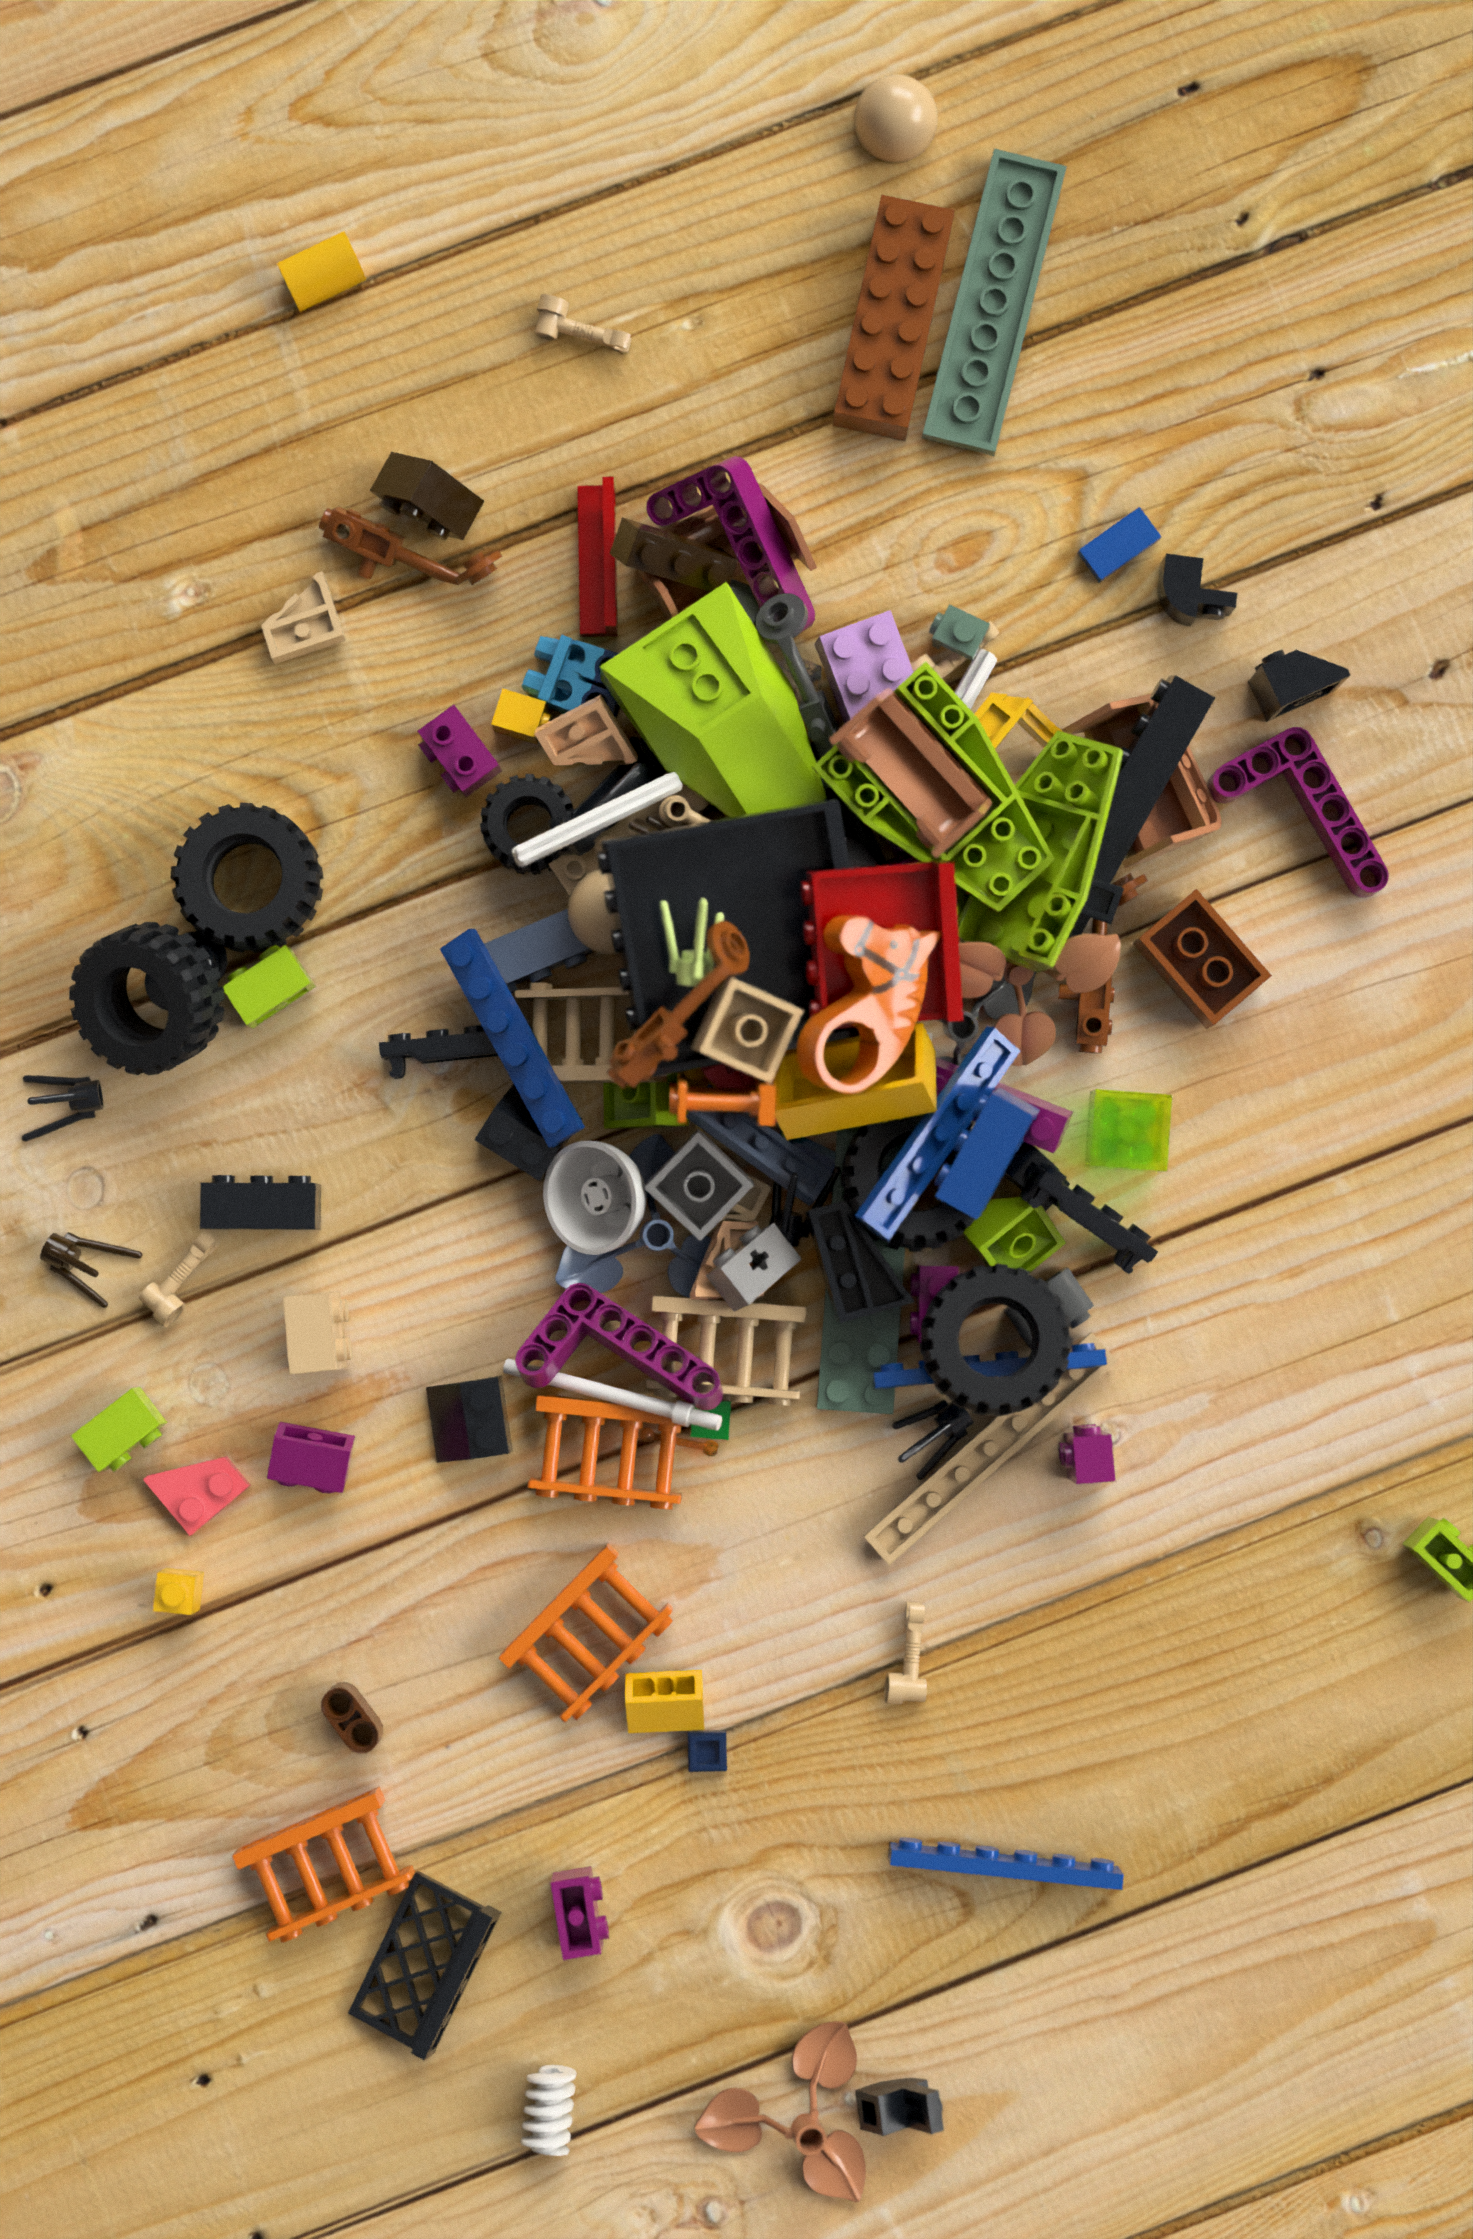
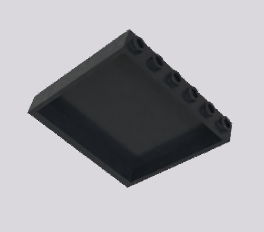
M826 799L601 841L602 851H597V861L601 875L607 874L610 890L604 891V900L608 914L614 913L617 929L611 930V938L615 953L621 952L624 968L618 969V976L622 992L628 991L631 1007L625 1008L629 1030L637 1032L662 1006L671 1012L696 987L677 984V973L669 972L670 956L660 903L662 901L668 903L678 956L682 958V951H694L699 902L701 899H705L707 901V915L703 952H707L708 929L714 924L717 913L721 912L724 914L723 921L733 924L744 937L750 957L749 966L746 971L736 976L729 975L728 977L741 981L803 1010L786 1050L796 1049L799 1035L805 1024L810 1020L809 1001L815 1000L814 984H808L806 963L807 961H812L811 945H806L804 939V921H809V906H803L801 882L807 881L806 872L850 868L839 800ZM716 989L682 1023L688 1033L675 1045L677 1049L676 1057L672 1060H665L663 1058L657 1064V1069L652 1077L721 1064L690 1049ZM856 1027L833 1029L825 1043L860 1036Z

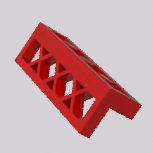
M614 476L602 477V485L577 486L580 637H618L617 559L609 554L616 536V489Z

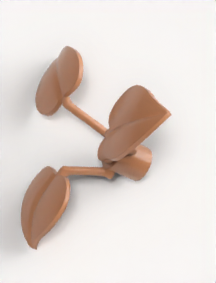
M1081 934L1068 938L1054 964L1058 972L1052 968L1043 972L1058 981L1065 979L1068 988L1075 993H1086L1098 989L1110 979L1117 967L1120 956V939L1117 934ZM984 942L959 943L962 998L970 999L986 994L991 989L993 980L1001 981L1004 975L1005 980L1012 984L1015 989L1019 1015L1009 1013L1000 1016L994 1024V1028L1020 1050V1053L1011 1065H1028L1041 1057L1053 1045L1056 1028L1053 1020L1044 1012L1033 1011L1026 1014L1022 985L1030 981L1034 971L1006 962L1003 952L992 944Z
M842 2021L822 2023L806 2032L797 2042L792 2055V2066L797 2076L811 2079L809 2084L810 2111L809 2113L797 2116L793 2120L791 2128L783 2126L766 2115H758L760 2107L757 2098L751 2092L736 2087L725 2089L711 2099L695 2124L696 2134L704 2142L720 2150L744 2152L760 2143L762 2129L759 2123H765L782 2133L786 2139H794L798 2150L805 2155L802 2162V2173L806 2183L812 2190L825 2196L859 2202L863 2194L866 2178L863 2150L858 2140L846 2131L835 2130L826 2136L818 2119L819 2112L817 2110V2083L819 2082V2084L826 2088H837L848 2082L855 2071L857 2053L847 2024Z

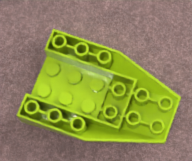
M727 582L600 666L601 681L666 772L677 773L681 783L728 817L827 799L821 778L812 768L816 762L793 687Z

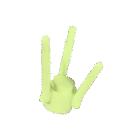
M701 899L699 902L694 951H682V958L678 956L668 903L662 901L660 908L670 956L669 972L677 973V984L697 986L713 969L714 962L708 948L707 952H703L707 901ZM717 913L714 924L723 921V913Z

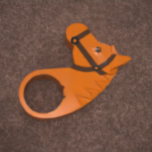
M841 915L830 920L824 930L825 944L832 952L844 956V965L853 980L854 987L848 994L812 1017L805 1024L799 1035L797 1043L798 1064L803 1075L812 1084L824 1089L855 1093L869 1087L892 1067L908 1043L916 1024L926 988L927 957L940 939V931L922 930L917 932L911 926L895 925L893 929H882L867 918ZM847 1022L852 1026H856L861 1036L859 1055L853 1069L845 1077L834 1080L825 1068L823 1048L830 1032L841 1023Z

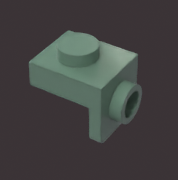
M949 604L945 614L938 612L930 627L929 633L933 635L932 646L937 649L943 646L973 661L990 628V623Z

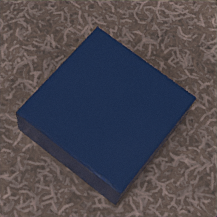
M726 1730L688 1731L689 1772L727 1771Z

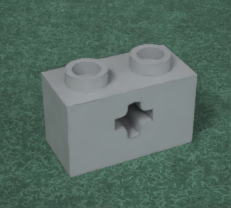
M774 1223L763 1229H760L758 1225L754 1226L739 1238L743 1245L735 1251L731 1247L712 1261L716 1267L706 1277L734 1312L753 1302L801 1260V1257Z

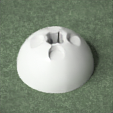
M598 1141L575 1142L558 1152L547 1169L543 1186L545 1211L553 1230L569 1247L584 1254H604L623 1245L638 1229L646 1209L647 1195L644 1188L645 1183L637 1165L620 1149Z

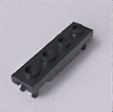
M631 737L629 741L638 754L637 761L629 765H618L571 812V816H565L562 819L558 816L552 817L548 821V825L550 828H555L663 776L666 770L643 738L638 743V737ZM617 822L557 850V854L584 855L595 846L594 840L603 831L612 828Z
M482 1025L464 1027V1034L449 1035L448 1029L426 1031V1038L411 1039V1033L388 1035V1042H379L381 1058L390 1061L392 1071H389L394 1079H402L405 1076V1058H415L422 1064L498 1056Z
M1032 1161L1026 1169L1024 1175L1030 1181L1025 1192L1022 1191L1020 1193V1197L1030 1206L1037 1208L1047 1199L1065 1215L1117 1250L1113 1261L1127 1274L1133 1272L1132 1267L1143 1259L1149 1263L1154 1259L1158 1251L1147 1243L1151 1238L1149 1234L1133 1223L1129 1229L1120 1223L1123 1216L1108 1205L1104 1204L1101 1209L1092 1204L1096 1197L1080 1185L1076 1184L1072 1190L1064 1184L1067 1177L1056 1168L1048 1164L1043 1169Z

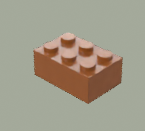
M1197 889L1132 943L1206 1029L1219 1022L1272 976Z

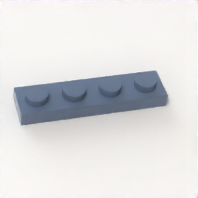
M708 1084V1086H707L706 1088H714V1087H713L712 1085ZM690 1110L686 1116L690 1121L786 1190H788L791 1174L794 1172L798 1173L795 1196L809 1206L815 1202L833 1174L769 1126L758 1125L755 1117L750 1116L749 1112Z

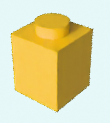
M502 688L491 725L494 732L538 744V739L534 735L535 730L551 721L552 714L547 713L548 706L546 701Z
M165 1568L157 1572L153 1611L192 1615L199 1611L204 1571Z

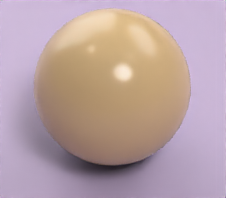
M905 75L885 76L870 84L860 96L854 114L855 131L861 145L873 157L889 163L907 162L923 153L933 140L938 124L937 107L929 90L916 79Z
M598 869L583 877L573 889L568 903V920L575 936L586 947L598 953L619 954L615 953L611 938V930L617 929L614 913L608 914L604 900V891L610 890L607 874L601 875Z

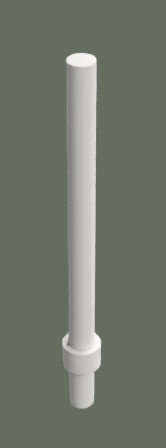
M508 1358L505 1361L503 1372L521 1377L515 1360ZM528 1364L526 1370L536 1371L541 1367ZM558 1372L553 1380L547 1384L672 1419V1423L686 1427L694 1424L718 1431L722 1423V1416L695 1409L694 1404L679 1400L676 1403L561 1372Z

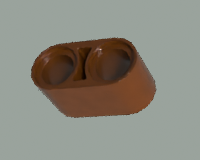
M340 1682L333 1685L323 1696L321 1710L346 1746L352 1752L358 1754L372 1751L382 1738L384 1733L383 1724L360 1691L353 1684ZM333 1694H345L350 1700L349 1710H337L332 1704ZM359 1724L368 1725L373 1731V1740L370 1742L360 1741L355 1735V1727Z

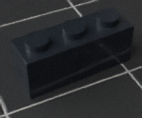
M212 1175V1183H201L200 1229L321 1230V1184L311 1183V1176H288V1183H273V1176L254 1175L250 1176V1183H235V1176Z

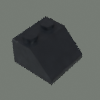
M1282 649L1262 659L1263 663L1255 667L1256 672L1249 679L1248 683L1266 722L1335 692L1351 675L1345 667L1299 650H1294L1285 655Z
M513 1084L495 1106L474 1140L538 1181L543 1182L552 1160L565 1147L570 1137L555 1147H548Z
M502 1375L426 1387L437 1463L504 1455L513 1451Z

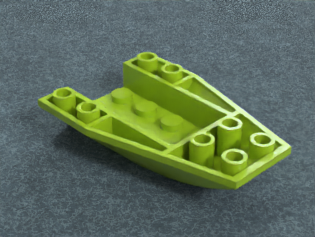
M925 661L894 692L909 706L990 797L992 805L980 820L941 855L935 858L931 853L932 850L928 849L915 833L919 830L916 824L917 819L866 762L861 763L857 759L850 762L835 745L812 768L864 825L918 861L947 860L954 862L955 885L998 913L1045 870L1055 858L979 719Z
M1057 731L1015 784V787L1055 860L998 913L956 886L958 936L960 943L984 942L992 944L1003 952L1006 962L1035 972L1053 968L1088 897L1123 756L1121 748Z

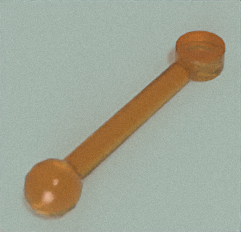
M644 1428L640 1432V1439L644 1442L660 1441L661 1434L654 1433L651 1428ZM676 1437L675 1445L703 1450V1453L707 1456H715L718 1453L719 1445L713 1440H707L702 1443Z

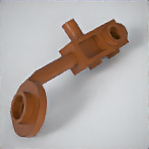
M342 507L327 508L319 523V529L324 531L322 537L363 555L357 574L367 579L372 578L377 562L391 567L395 565L397 560L443 582L459 585L469 580L471 585H474L497 570L494 562L503 557L499 550L488 557H485L480 552L463 563L466 571L459 573L403 547L404 536L391 531L390 527L383 523H374L361 517V514L355 510H346ZM346 525L349 527L350 534L346 530Z
M1130 873L1112 883L1124 888L1118 906L1129 902L1139 895L1136 889L1148 882L1145 874L1134 879ZM1093 919L1091 934L1107 935V923ZM1112 976L1098 989L1086 993H1075L1068 988L1067 984H1059L1058 999L1078 1000L1075 1044L1080 1045L1079 1052L1101 1054L1102 1046H1107L1108 1035L1112 1033V1020H1109L1110 1003L1114 1002L1115 988L1111 987ZM1088 1020H1095L1098 1023L1099 1029L1096 1033L1087 1030L1086 1023Z
M719 921L708 929L707 945L716 966L671 1012L662 1006L629 1040H623L615 1047L613 1057L609 1060L612 1067L607 1071V1074L621 1088L624 1089L628 1084L634 1088L640 1081H646L653 1076L657 1069V1064L663 1058L665 1060L674 1059L677 1055L675 1045L688 1033L682 1023L729 975L736 976L747 970L750 960L747 943L733 924L727 921Z

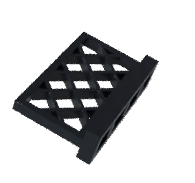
M420 1871L415 1872L348 2014L413 2049L412 2054L422 2060H426L435 2053L502 1912L490 1905L484 1907ZM420 1884L433 1890L438 1906L419 1912L415 1895ZM442 1896L451 1900V1902L444 1903ZM458 1904L470 1910L472 1914L466 1926L453 1930L446 1908ZM410 1907L413 1915L405 1917ZM439 1911L446 1933L428 1939L421 1917ZM414 1919L421 1941L403 1947L398 1930L402 1923ZM459 1933H462V1935H461V1937H460V1939H459V1941H458V1943H457V1942H456V1939H455V1935H456V1934H459ZM448 1938L452 1951L451 1958L448 1962L436 1965L430 1943ZM393 1942L396 1950L388 1952ZM422 1946L429 1968L411 1974L404 1952ZM397 1955L403 1977L386 1982L381 1965L385 1958ZM445 1968L440 1978L438 1970ZM431 1973L435 1991L432 1997L419 2001L413 1979ZM375 1978H377L378 1985L371 1987ZM406 1982L412 2003L394 2009L387 1987ZM380 1990L387 2012L373 2015L361 2008L369 1993ZM428 2004L423 2014L421 2006ZM414 2008L418 2026L414 2035L411 2036L400 2030L396 2014ZM386 2017H389L390 2023H388V2022H386V2021H384V2020H382V2019H383V2018H386Z

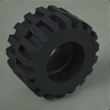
M525 774L526 778L519 779L518 775L509 777L511 781L504 785L503 782H500L496 785L497 791L494 794L489 793L485 799L487 805L485 808L482 807L480 814L482 817L480 828L484 841L494 858L509 870L512 868L517 873L524 875L525 872H532L533 875L541 874V870L547 868L551 871L549 863L562 856L558 855L556 851L526 866L519 867L512 855V849L520 844L513 841L509 836L507 824L511 815L518 808L526 805L543 807L551 818L558 816L562 819L565 816H571V812L574 810L572 802L557 783L556 785L552 784L550 779L544 776L538 779L535 778L534 774Z

